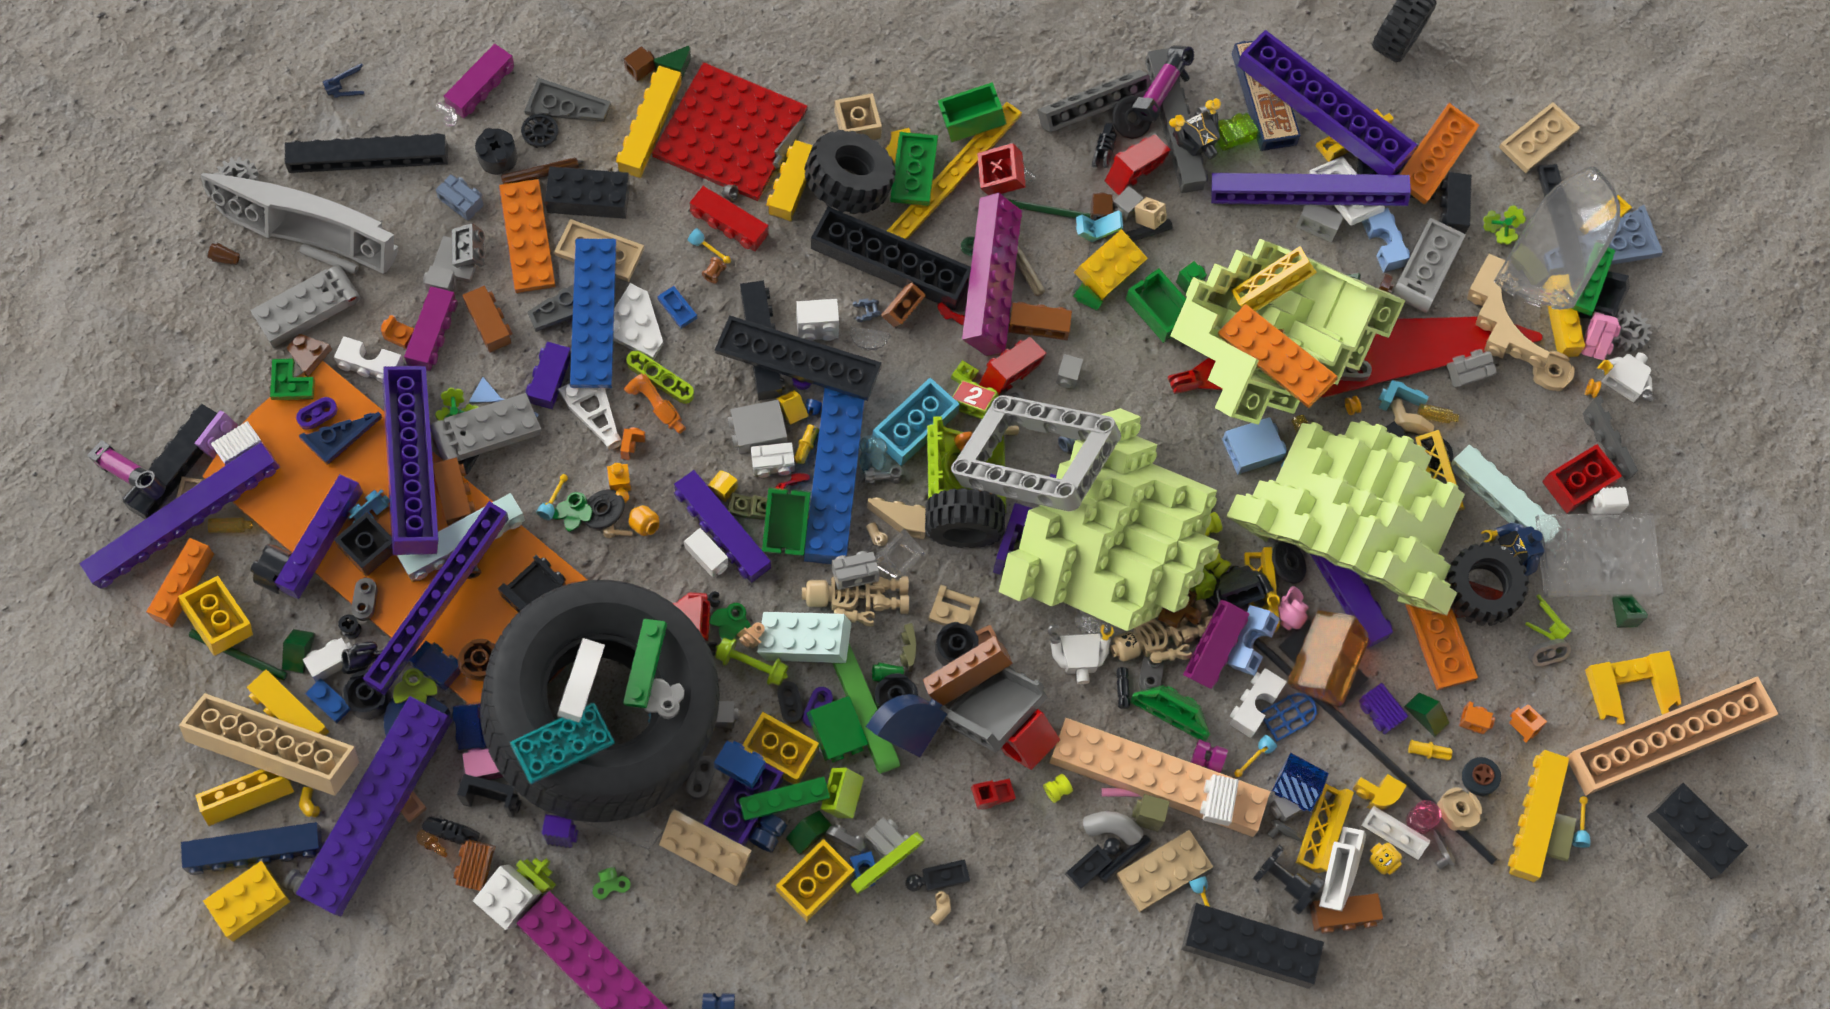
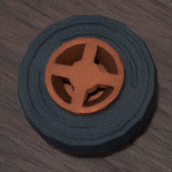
M1477 757L1471 759L1464 766L1462 781L1469 792L1479 796H1486L1493 793L1499 787L1501 772L1492 760L1486 757Z

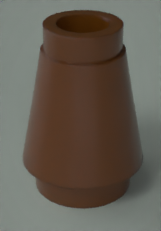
M212 243L207 258L212 259V262L237 265L240 254L220 243Z

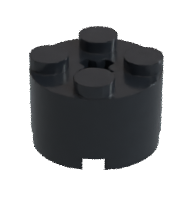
M486 128L475 142L479 164L487 173L494 175L503 174L504 171H510L516 165L518 156L513 136L507 131L498 128Z
M267 544L263 549L260 559L255 560L251 566L250 571L253 572V582L279 594L280 590L275 581L292 553L276 545Z
M952 622L942 627L935 644V655L938 661L943 666H946L977 647L979 644L977 633L971 626L959 622Z
M368 670L353 674L343 688L345 703L350 707L351 712L360 719H374L385 713L391 700L390 689L383 695L365 683L363 677Z
M897 673L890 674L884 677L876 686L874 702L877 709H879L886 702L893 699L894 695H897V697L909 694L918 696V690L914 682L908 679L907 676Z

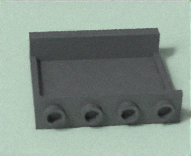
M1008 666L965 692L949 709L942 706L941 709L947 713L942 723L996 753L1048 697L1044 692V686L1036 679L1033 681L1024 673L1019 674L1012 667Z

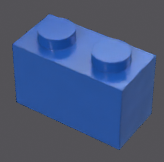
M726 741L714 761V768L753 789L766 767L763 760L764 757L754 751L750 753L744 750L745 747L736 741H733V743Z

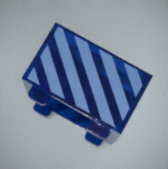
M1290 752L1279 771L1272 791L1275 792L1276 796L1284 797L1299 805L1300 809L1311 812L1324 789L1329 773Z

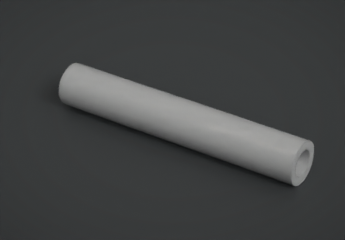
M302 244L300 247V253L332 266L340 265L344 271L354 275L358 272L359 266L306 244Z

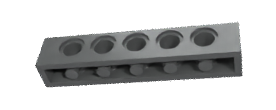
M1137 70L1037 109L1041 127L1052 132L1111 109L1125 97L1144 96L1151 86L1149 74Z

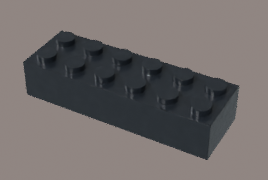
M1195 903L1191 908L1181 950L1309 989L1315 985L1324 942Z

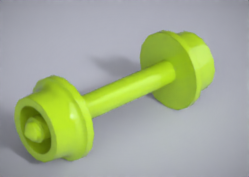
M723 638L721 643L716 646L715 658L722 661L724 666L728 664L731 658L768 673V685L775 684L779 686L784 679L788 678L786 674L788 665L782 663L780 658H777L773 666L735 650L736 639L729 640Z

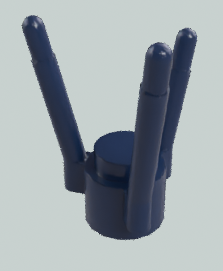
M361 63L333 78L324 80L323 85L328 96L333 94L334 98H338L341 96L363 95L364 91H339L343 89L340 80L360 71L363 64Z

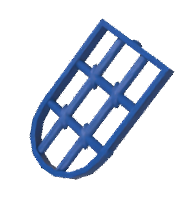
M1295 693L1288 695L1281 701L1261 711V713L1275 708V715L1268 719L1264 717L1263 721L1276 742L1301 728L1307 727L1314 720L1317 714V707L1310 696L1304 693ZM1302 696L1304 699L1295 703L1292 697ZM1289 699L1292 703L1291 706L1280 712L1277 705ZM1309 700L1313 707L1301 713L1298 708L1300 707L1299 705ZM1295 708L1298 713L1297 716L1286 721L1283 716L1285 715L1284 713ZM1314 711L1312 719L1307 722L1304 718L1306 717L1305 715ZM1280 716L1283 721L1282 724L1272 729L1268 722ZM1301 718L1304 724L1292 730L1289 726L1291 725L1290 723ZM1286 726L1289 733L1278 738L1275 732Z

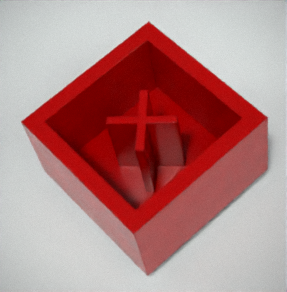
M1014 143L977 153L980 188L988 196L996 193L1003 194L1026 187L1023 153Z

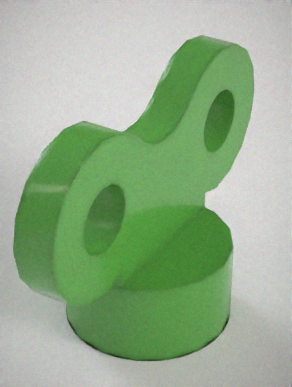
M615 867L607 868L598 872L600 882L593 886L592 892L595 898L604 899L611 891L621 893L628 891L631 885L630 880L626 876L618 877ZM624 881L625 886L620 887L619 882ZM599 888L604 889V892L602 894H599L597 892Z

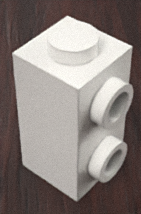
M701 528L684 541L685 549L712 577L716 574H722L727 569L728 557Z
M342 638L329 641L326 647L307 654L303 661L316 682L320 678L324 680L341 670L343 666L341 659L342 651L350 649L352 646L349 642L345 644Z

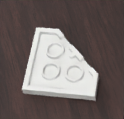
M630 283L614 308L613 341L633 351H640L654 360L663 346V340L647 291Z

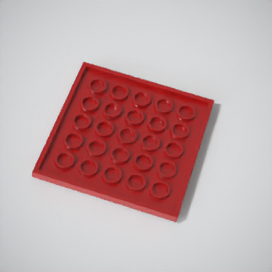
M703 62L653 149L652 157L722 187L736 185L739 194L758 201L776 169L773 166V162L776 159L774 151L792 128L803 119L808 105Z

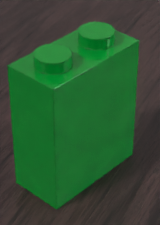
M850 695L807 712L825 761L831 759L832 763L844 759L843 754L851 751V754L854 755L864 751L863 746L867 745L868 741Z

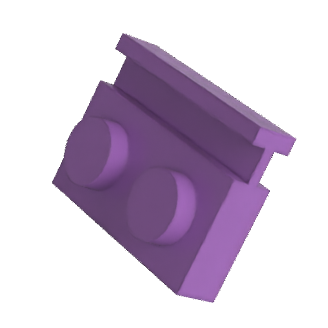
M219 411L194 444L213 460L217 452L211 443L230 433V431L238 427V424L225 412Z

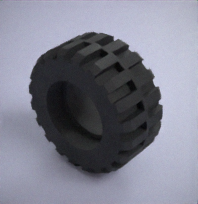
M1397 0L1372 42L1373 49L1394 62H1400L1427 24L1437 5L1436 0Z
M961 488L960 490L940 491L939 494H933L926 502L925 533L933 542L936 541L938 544H945L949 547L975 548L992 545L1000 541L1005 533V504L997 495L990 494L987 491H979L978 489L968 490L967 488Z
M1482 542L1480 546L1473 544L1468 549H1463L1451 562V567L1444 580L1451 584V589L1457 592L1450 608L1454 607L1457 610L1455 614L1459 617L1465 616V621L1469 623L1477 621L1476 624L1479 626H1484L1486 623L1489 626H1493L1498 622L1506 621L1521 607L1529 591V588L1526 587L1529 583V577L1524 576L1527 570L1524 565L1521 566L1519 564L1521 559L1517 555L1515 557L1510 554L1512 551L1508 548L1505 550L1501 549V545L1496 543L1490 546L1489 542ZM1474 569H1485L1495 574L1503 587L1502 597L1497 600H1488L1477 595L1470 586L1469 572Z

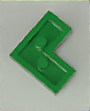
M272 359L271 400L314 399L315 380L313 377H294V359Z

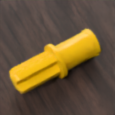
M807 425L803 438L798 442L799 447L794 456V460L798 464H804L810 450L814 448L813 443L819 432L818 427L813 430L814 425Z
M1411 740L1409 743L1408 753L1427 756V759L1433 757L1449 761L1452 758L1451 748L1433 745V742L1423 743Z

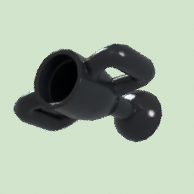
M373 641L357 643L350 649H344L341 654L342 672L344 674H354L366 670L383 650L376 651L378 645Z

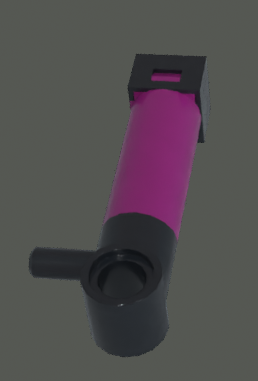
M1173 45L1169 48L1168 59L1144 97H1138L1132 107L1140 120L1155 122L1162 112L1159 107L1178 77L1181 76L1184 82L1189 81L1190 76L1186 72L1185 66L1193 63L1194 50L1192 47Z
M102 440L87 455L100 469L105 472L109 471L133 486L122 498L127 504H130L140 492L144 493L151 500L160 498L165 492V484L152 471H147L127 459Z

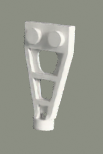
M570 383L559 388V393L568 408L605 443L608 450L616 449L622 444V439L616 431L605 388H571ZM596 396L600 404L598 409L589 413L580 406V402ZM604 414L608 425L598 428L592 419Z

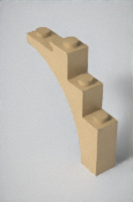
M1489 254L1475 278L1467 300L1483 306L1478 315L1476 325L1483 330L1492 332L1487 340L1484 351H1490L1492 356L1502 359L1508 353L1514 358L1522 359L1529 362L1532 366L1544 369L1550 352L1526 338L1513 324L1506 312L1502 300L1501 282L1507 261Z

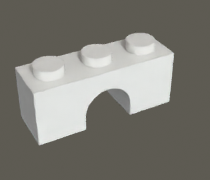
M345 336L334 356L340 369L355 371L363 377H374L381 383H383V366L404 365L400 354L381 349L380 354L375 359L366 360L363 358L366 353L363 342Z
M1264 668L1261 674L1257 672L1251 681L1254 686L1251 690L1246 689L1240 698L1244 702L1240 708L1235 706L1230 714V717L1233 719L1229 725L1252 738L1266 716L1257 710L1255 701L1263 699L1273 704L1287 681Z

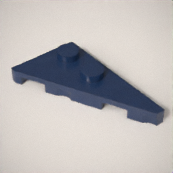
M379 412L364 415L363 418L353 421L349 419L333 424L331 427L319 428V431L307 435L302 433L299 435V438L328 465L383 417Z

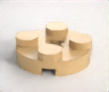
M1551 351L1544 369L1533 366V380L1545 389L1561 391L1572 381L1575 372L1574 367L1568 362L1569 358L1566 355ZM1554 367L1558 374L1554 375L1549 370Z
M1462 788L1449 789L1437 803L1441 817L1453 831L1472 829L1479 823L1480 815L1482 814V807L1477 797L1471 792L1466 793L1462 791ZM1456 805H1458L1459 808H1463L1464 811L1462 813L1459 812Z

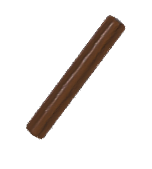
M574 157L501 175L502 183H516L548 176L549 167L578 169V160Z

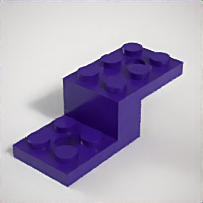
M1050 474V477L1056 478L1057 476L1054 474ZM1014 503L996 557L993 573L1001 575L1008 553L1013 551L1016 540L1021 541L1028 510L1033 508Z

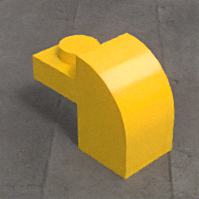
M1387 774L1378 787L1360 777L1352 790L1356 791L1359 797L1371 800L1367 808L1372 809L1375 806L1380 810H1386L1400 798L1406 785Z

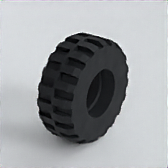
M851 130L831 131L819 137L812 146L804 168L808 186L815 193L816 197L820 201L825 202L827 206L836 208L840 212H850V214H864L879 208L886 201L896 175L892 157L888 155V151L884 147L882 148L876 140ZM844 169L850 170L856 173L857 175L851 174L845 171Z

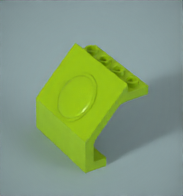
M942 416L933 417V424L927 425L928 499L935 493L939 494L940 491L966 488L959 484L951 470L952 464L961 453L955 445L954 438L964 432L946 428L943 424ZM1004 435L1002 436V441L998 442L991 458H988L986 463L1005 467ZM997 495L1004 502L1005 513H1007L1006 497Z

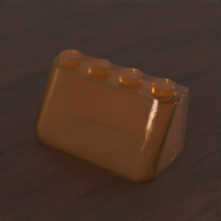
M1317 611L1315 618L1312 620L1308 635L1304 639L1301 652L1297 656L1293 671L1289 675L1288 684L1292 689L1331 705L1341 706L1345 702L1369 641L1368 632L1355 615Z

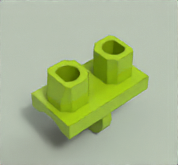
M535 858L532 862L528 859L524 861L519 860L516 864L518 867L517 871L527 880L531 878L535 882L533 885L542 892L539 897L546 891L553 890L556 884L548 878L553 873L548 868L551 863L549 859L546 858L542 862L538 858Z

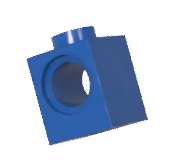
M872 851L850 857V865L855 870V880L861 876L859 873L861 867L871 868L875 865Z

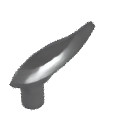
M1433 828L1435 839L1443 856L1435 862L1436 866L1439 869H1442L1447 864L1454 866L1455 861L1451 851L1438 830Z

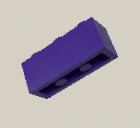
M547 342L545 348L540 350V361L538 366L535 365L532 377L534 378L532 383L527 385L526 394L530 404L553 410L559 394V388L562 386L571 361V349Z

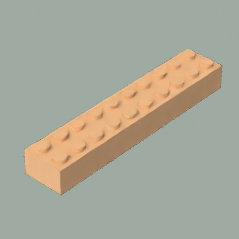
M1757 676L1574 750L1567 756L1569 758L1568 763L1585 796L1768 722L1777 716L1778 712Z
M1068 718L1064 720L1059 734L1060 741L1055 745L1050 764L1110 786L1136 793L1141 797L1146 794L1170 801L1169 807L1202 819L1203 814L1200 813L1202 801H1206L1207 793H1204L1206 780H1210L1213 774L1229 777ZM1239 780L1232 822L1229 826H1221L1254 837L1259 830L1270 791Z

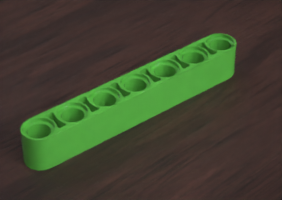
M849 644L846 663L832 664L846 697L850 695L868 741L867 747L877 771L879 774L900 767V762L892 743L878 737L866 727L878 709Z

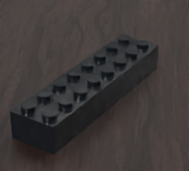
M829 206L826 208L811 237L812 250L901 288L913 283L925 294V298L938 304L943 302L952 310H956L970 280V266Z

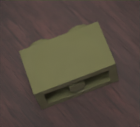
M1144 794L1142 799L1137 800L1136 805H1134L1131 817L1135 818L1134 821L1140 827L1158 832L1165 822L1170 801Z

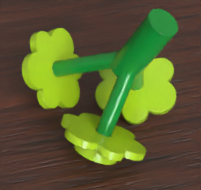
M1514 205L1510 206L1508 211L1504 212V217H1506L1504 221L1500 220V214L1490 210L1483 219L1485 222L1483 228L1485 231L1495 233L1497 243L1510 245L1512 241L1518 240L1516 230L1513 228L1509 229V226L1513 225V227L1517 228L1526 221V217L1523 215L1524 210L1518 209Z
M451 387L441 393L443 405L450 406L451 408L448 410L447 407H442L441 410L435 413V417L438 421H444V418L479 407L467 404L465 408L459 410V403L464 402L463 390H455Z

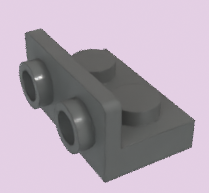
M473 223L452 229V265L456 268L472 263L479 267L484 266L485 235L483 230Z

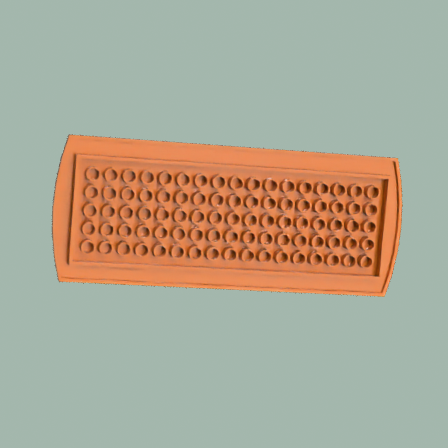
M324 361L309 376L315 380L314 399L271 400L269 397L242 423L249 422L280 468L276 470L273 476L258 482L255 488L240 494V497L232 503L290 553L296 548L340 474L359 483L363 493L356 505L358 503L360 506L367 502L365 497L374 490L377 493L383 490L380 495L382 497L386 495L390 499L384 411ZM301 373V374L298 375L297 377H306V376H305L304 373ZM323 397H329L335 401L338 411L333 418L310 430L299 426L296 419L299 410ZM326 408L324 412H328L330 408ZM379 412L383 417L328 465L299 438V435L302 433L307 435L319 431V428L331 427L333 424L349 419L353 421L363 418L364 415ZM307 418L305 422H310L312 418ZM432 451L433 463L443 461ZM216 454L204 473V479L226 466L218 454ZM434 475L437 527L439 532L448 527ZM463 477L464 483L468 482L471 494L467 496L469 502L473 501L475 511L485 507L489 501L493 503L490 498ZM389 502V506L378 515L372 509L369 512L392 537ZM353 517L345 521L337 536L353 524L352 522L355 521ZM522 525L505 531L501 537L492 542L477 564L481 574L478 577L466 579L412 656L479 714L484 680L476 681L466 677L459 668L458 657L462 648L471 640L486 639L496 644L505 627L518 614L500 596L498 588L503 583L508 585L534 561L533 557L535 555L540 559L544 557L551 564L550 568L555 573L559 571L566 578V585L587 581L583 575ZM333 541L315 574L351 605L356 583L362 578L372 579L377 585L378 593L375 612L369 620L392 638L440 570H433L424 579L412 582L398 556L392 555L366 577ZM363 586L362 590H367L369 586ZM360 606L359 610L363 611L366 608V606ZM563 667L561 670H559V671L552 677V679L550 680V682H551L565 667Z

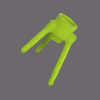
M1537 594L1536 597L1540 601L1539 605L1554 621L1549 627L1551 633L1529 622H1526L1525 625L1543 634L1550 640L1564 639L1571 632V629L1560 620L1546 601Z

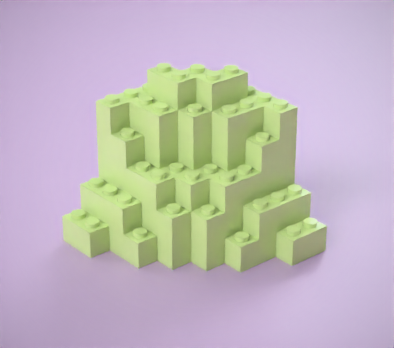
M1259 239L1253 255L1236 250L1229 268L1214 264L1207 282L1193 277L1185 295L1187 299L1171 333V337L1216 361L1208 378L1210 382L1223 388L1215 408L1230 417L1258 425L1267 406L1294 414L1300 401L1257 367L1258 359L1225 342L1218 336V331L1241 309L1231 290L1292 252V250ZM1298 255L1292 260V263H1297L1303 258L1301 255ZM1307 257L1317 273L1256 312L1277 329H1284L1286 336H1289L1292 341L1336 374L1338 380L1334 384L1338 385L1345 367L1356 370L1360 369L1375 334L1389 338L1406 300L1340 273ZM1284 267L1276 269L1274 274H1280ZM1267 278L1259 280L1257 285L1261 286L1264 284ZM1245 289L1244 291L1240 292V298L1247 295L1249 289Z
M1117 409L1101 415L1110 416L1115 420L1121 432V439L1084 497L1081 505L1074 511H1064L1043 505L1028 510L1020 547L1018 550L1007 555L999 592L1017 601L1032 597L1049 606L1064 602L1125 631H1129L1158 617L1162 607L1173 612L1185 608L1189 601V589L1200 584L1203 580L1204 565L1217 558L1219 541L1205 536L1206 528L1211 522V510L1217 501L1215 497L1217 490L1153 464L1157 457V444L1136 436L1141 428V417L1123 409ZM1075 440L1071 459L1059 464L1057 479L1063 478L1086 440Z
M1351 421L1345 435L1338 434V436L1322 430L1323 426L1318 423H1302L1276 481L1269 480L1265 482L1259 480L1253 495H1236L1226 517L1264 542L1272 538L1297 545L1307 553L1324 557L1334 565L1350 569L1365 579L1380 582L1399 595L1398 602L1444 615L1448 614L1457 592L1450 588L1451 584L1444 581L1451 565L1444 561L1445 558L1439 555V551L1465 494L1454 483L1447 482L1443 484L1441 481L1431 478V474L1426 471L1431 456L1425 452L1426 449L1424 447L1414 444L1412 438L1407 436L1400 438L1395 434L1388 433L1386 431L1387 428L1380 424L1372 426L1365 421H1360V423Z

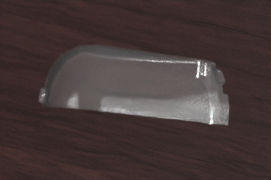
M1591 166L1567 177L1545 196L1494 279V282L1512 296L1517 294L1525 298L1526 303L1540 307L1543 304L1551 306L1552 309H1569L1575 306L1615 236L1620 223V204L1616 191L1599 169Z

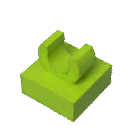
M962 360L951 375V379L959 384L962 380L973 382L979 374V370Z

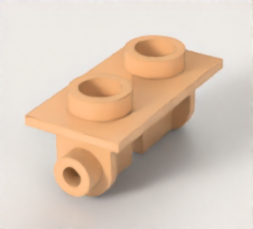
M757 622L748 629L744 628L737 634L740 637L739 641L745 647L753 649L761 643L758 638L765 630L764 625Z

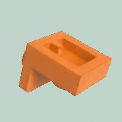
M390 315L381 325L384 339L405 349L407 348L414 328L396 321L395 316Z
M634 427L630 429L624 428L620 450L621 459L630 460V454L635 452L636 442L645 443V431Z

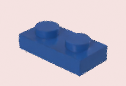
M675 286L657 296L658 301L680 329L697 319V314Z
M321 678L305 693L336 724L350 711V707L347 706L344 699Z

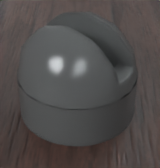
M736 185L724 186V191H722L723 197L727 200L735 201L739 196L738 187Z

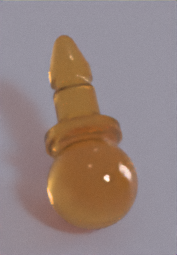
M422 829L417 833L416 840L421 846H424L427 850L432 849L439 856H448L445 848L438 843L436 836Z

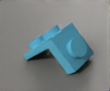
M1120 211L1095 221L1084 215L1076 217L1077 234L1090 242L1123 229L1122 212Z
M1392 380L1387 390L1383 388L1379 396V400H1381L1379 408L1386 411L1394 395L1417 406L1424 407L1429 396L1420 390L1407 387L1402 382Z

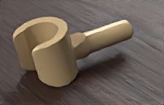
M614 525L602 529L603 535L606 538H612L615 535L632 536V531L614 530Z

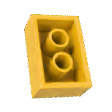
M1121 229L1084 261L1074 273L1103 300L1148 258Z
M218 576L179 596L182 610L213 656L253 636L251 623Z
M764 712L761 713L743 743L744 750L750 753L754 751L763 756L765 763L783 772L784 779L792 784H797L801 781L819 750L818 742Z
M823 839L776 885V891L807 922L854 876L855 870Z
M262 861L203 900L225 936L232 942L291 902L269 868Z

